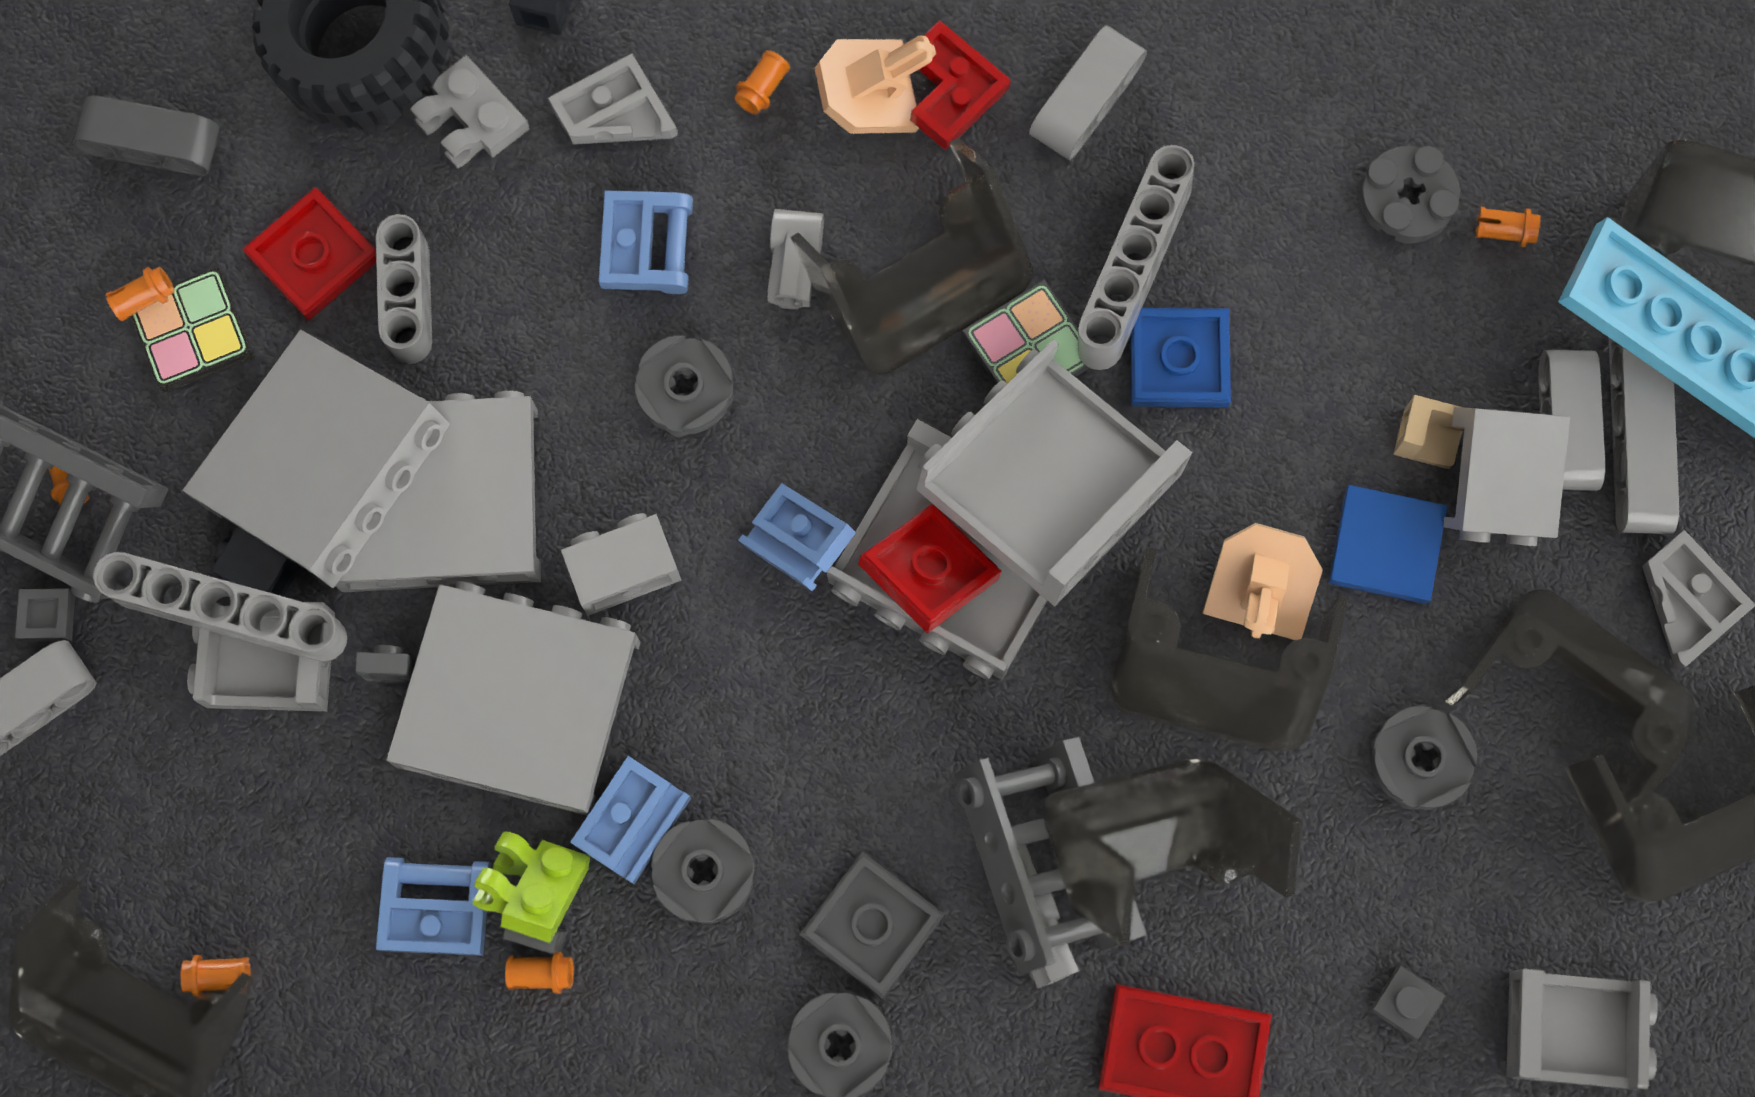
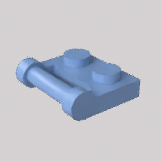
M605 191L599 272L601 289L657 290L668 294H683L688 291L689 276L684 273L687 216L692 214V196L675 192ZM654 213L668 214L665 270H651Z
M387 857L383 868L376 950L483 956L487 911L473 905V899L479 891L478 888L474 887V882L482 868L492 869L491 862L474 861L472 866L405 863L404 858ZM403 884L470 887L469 901L401 898V888Z

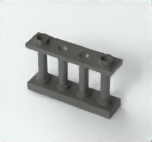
M0 405V456L4 447L13 445L25 451L23 458L27 460L0 523V550L72 586L70 592L80 599L93 603H99L102 599H108L95 586L93 579L95 566L105 555L116 552L132 513L139 512L140 508L161 507L168 488ZM55 466L68 473L66 479L70 484L44 545H41L19 534L46 469H52ZM99 488L111 494L109 501L113 506L89 562L84 567L62 554L89 491ZM116 583V589H117V591L126 588V587H124V586H122V585Z
M1079 737L1063 740L1036 754L1039 764L1036 767L994 776L989 759L986 758L953 774L957 785V797L965 809L1007 937V949L1015 962L1019 976L1056 963L1052 948L1096 935L1101 951H1105L1147 935ZM1046 786L1055 815L1011 826L1001 796ZM1062 835L1072 865L1028 877L1018 846ZM1079 885L1089 915L1044 927L1035 897Z

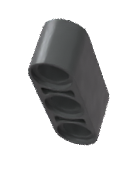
M87 96L72 143L79 150L93 156L204 176L209 172L221 129L214 121L191 113L101 96Z

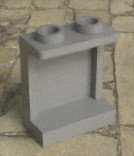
M1454 407L1452 427L1465 429L1455 518L1444 517L1443 527L1460 530V540L1490 542L1491 533L1507 534L1506 543L1537 546L1538 537L1557 538L1570 417Z
M215 602L212 607V617L223 616L230 606H221ZM304 602L319 606L335 617V612L324 602ZM279 610L269 611L262 617L260 621L261 631L271 630L277 625L280 617ZM318 624L311 629L308 637L309 645L320 644L326 639L329 632L328 624ZM192 626L193 641L198 646L196 664L192 663L189 667L187 684L190 694H193V700L206 708L327 711L331 660L327 662L315 661Z
M1531 969L1511 971L1509 978L1506 1078L1631 1090L1648 1089L1649 1079L1652 1080L1654 1078L1657 1067L1655 1049L1650 1047V1026H1653L1656 1022L1658 1004L1656 995L1651 994L1650 981H1621L1546 974L1542 970Z

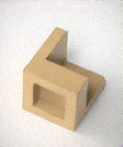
M1414 395L1404 409L1393 455L1450 469L1455 463L1461 433L1464 429L1452 427L1454 407L1459 406Z

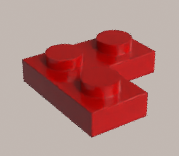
M939 21L924 35L928 37L930 44L935 47L936 54L932 57L931 63L918 69L937 87L911 111L910 121L944 150H947L1009 90L1011 79L943 22Z

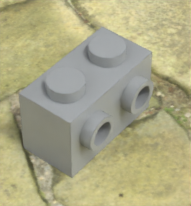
M644 513L629 516L618 523V529L602 535L598 531L581 534L570 541V547L561 550L580 604L587 616L682 580L657 514L649 517Z

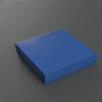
M1142 308L1130 334V406L1229 408L1231 403L1229 309Z
M1348 485L1345 489L1328 584L1427 605L1432 597L1447 505Z

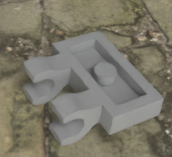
M467 55L437 78L431 87L435 96L424 97L411 108V111L417 117L415 122L427 135L436 131L452 115L465 127V129L453 131L441 142L447 150L445 155L457 168L465 165L483 148L493 158L529 130L528 121Z

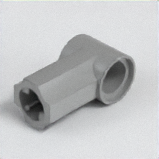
M784 209L774 210L770 239V251L773 253L768 284V303L787 309H799L810 306L815 259L820 257L822 248L823 213Z

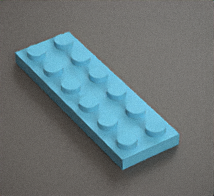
M1607 217L1597 223L1558 302L1755 438V320Z

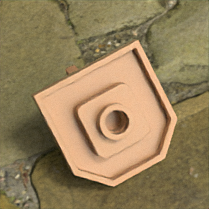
M917 36L904 45L902 40L837 39L815 67L824 113L850 134L915 133L919 128L910 121L911 111L916 107L910 74L931 63L932 57L936 54L935 47L930 44L926 36Z
M1254 523L1223 541L1203 608V614L1244 625L1251 630L1250 635L1254 638L1260 639L1262 634H1275L1301 642L1323 569L1304 536Z

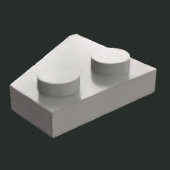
M633 54L618 60L548 98L551 108L573 144L672 139L678 135L676 126Z
M1685 530L1642 565L1673 664L1679 671L1689 665L1755 606L1751 599Z

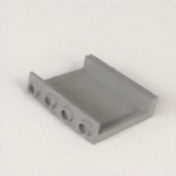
M300 329L182 491L208 511L230 521L310 571L331 588H334L340 578L351 569L355 557L370 536L381 527L385 515L397 498L410 486L415 473L429 453L440 444L443 434L450 423L428 401Z
M1052 340L1040 353L1035 349L1030 351L1016 369L1017 375L1008 384L1003 380L998 382L984 400L985 406L976 415L972 412L966 413L951 432L953 437L943 447L937 443L925 453L918 464L921 473L916 487L918 492L1053 606H1056L1171 487L1182 475L1192 455V452L1178 440L1165 451L1053 360L1059 345L1055 340Z
M501 391L495 393L494 398L475 399L470 394L455 393L447 395L445 401H428L450 423L449 427L444 432L440 444L429 453L415 473L410 486L400 494L387 512L381 527L370 536L355 557L351 569L340 578L335 586L341 592L437 588L439 584L455 587L457 581L474 585L541 582V562L536 556L533 419L538 417V410L531 396H524L523 393L518 391Z
M917 419L907 435V445L855 531L856 534L848 543L835 567L831 566L827 571L828 583L833 585L832 593L845 602L857 606L859 601H862L876 609V618L896 630H901L905 625L921 634L919 641L934 652L945 655L947 650L964 658L963 666L975 675L989 680L994 675L1003 680L1048 600L946 514L944 515L995 563L1002 572L998 581L928 634L858 565L860 556L932 504L916 490L921 473L918 464L933 445L938 443L943 447L951 437Z
M457 581L455 588L439 584L386 761L399 769L588 816L596 804L597 797L593 792L634 649L639 650L641 643L636 633L630 631L631 625L608 617H602L600 624L582 620L581 612L565 606L553 605L551 612L534 608L533 600L511 593H505L503 600L485 596L486 590L484 588L467 582Z

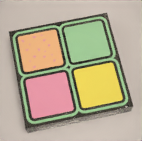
M219 267L173 284L175 293L168 296V302L162 304L158 301L131 315L157 387L163 394L255 357L224 274Z

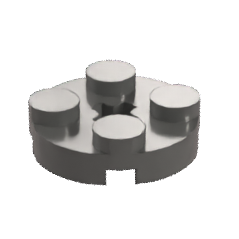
M1401 146L1384 152L1370 164L1360 189L1359 200L1365 219L1376 231L1380 232L1382 229L1385 233L1395 236L1394 240L1401 243H1420L1437 236L1452 219L1458 209L1460 187L1454 170L1444 160L1442 153L1438 149L1431 146L1421 148ZM1404 185H1412L1413 188H1417L1421 194L1417 198V204H1411L1408 198H1399L1397 193L1402 191Z
M685 336L665 338L650 347L642 356L638 365L639 371L636 375L635 394L639 406L652 424L666 430L670 435L683 437L709 429L726 414L728 407L734 400L733 375L730 364L723 352L707 340L686 339ZM682 374L684 378L690 379L694 376L698 380L693 385L694 392L687 396L683 393L678 395L673 393L672 390L676 388L675 377Z
M1428 706L1406 708L1388 719L1373 739L1370 747L1373 774L1381 789L1390 798L1395 800L1399 806L1411 810H1433L1455 801L1468 789L1474 773V766L1477 765V748L1472 734L1465 724L1450 713L1445 714ZM1420 744L1424 751L1433 749L1436 753L1437 758L1430 762L1432 771L1425 772L1421 766L1415 767L1411 758L1415 756L1413 749L1415 745Z
M695 820L676 825L662 837L652 857V880L656 896L672 914L688 922L712 924L718 920L728 918L743 906L753 888L756 867L748 844L733 827L718 820ZM708 858L713 859L716 864L712 870L717 875L711 883L703 880L699 885L694 884L691 881L695 874L693 869L690 868L691 863L695 859L702 863L707 861Z
M849 993L824 994L808 1002L794 1018L788 1038L789 1062L793 1072L805 1087L825 1097H858L868 1092L885 1075L892 1055L891 1031L882 1012L869 1000ZM834 1031L841 1037L850 1033L855 1039L850 1045L853 1055L847 1060H844L839 1055L830 1059L826 1054V1050L831 1046L830 1040L827 1037Z

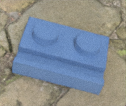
M781 483L752 521L755 525L753 530L747 537L742 535L738 541L748 550L810 591H813L817 586L813 583L821 571L826 573L856 532L847 523Z
M627 756L570 843L632 884H635L652 859L658 843L671 830L691 800V797Z

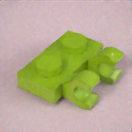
M503 832L495 845V850L500 853L493 864L494 869L482 868L474 882V887L478 888L479 891L473 899V905L484 911L501 913V927L551 943L589 869L590 856L544 840L541 841L537 850H534L521 836L512 832ZM502 873L521 876L517 887L512 885Z

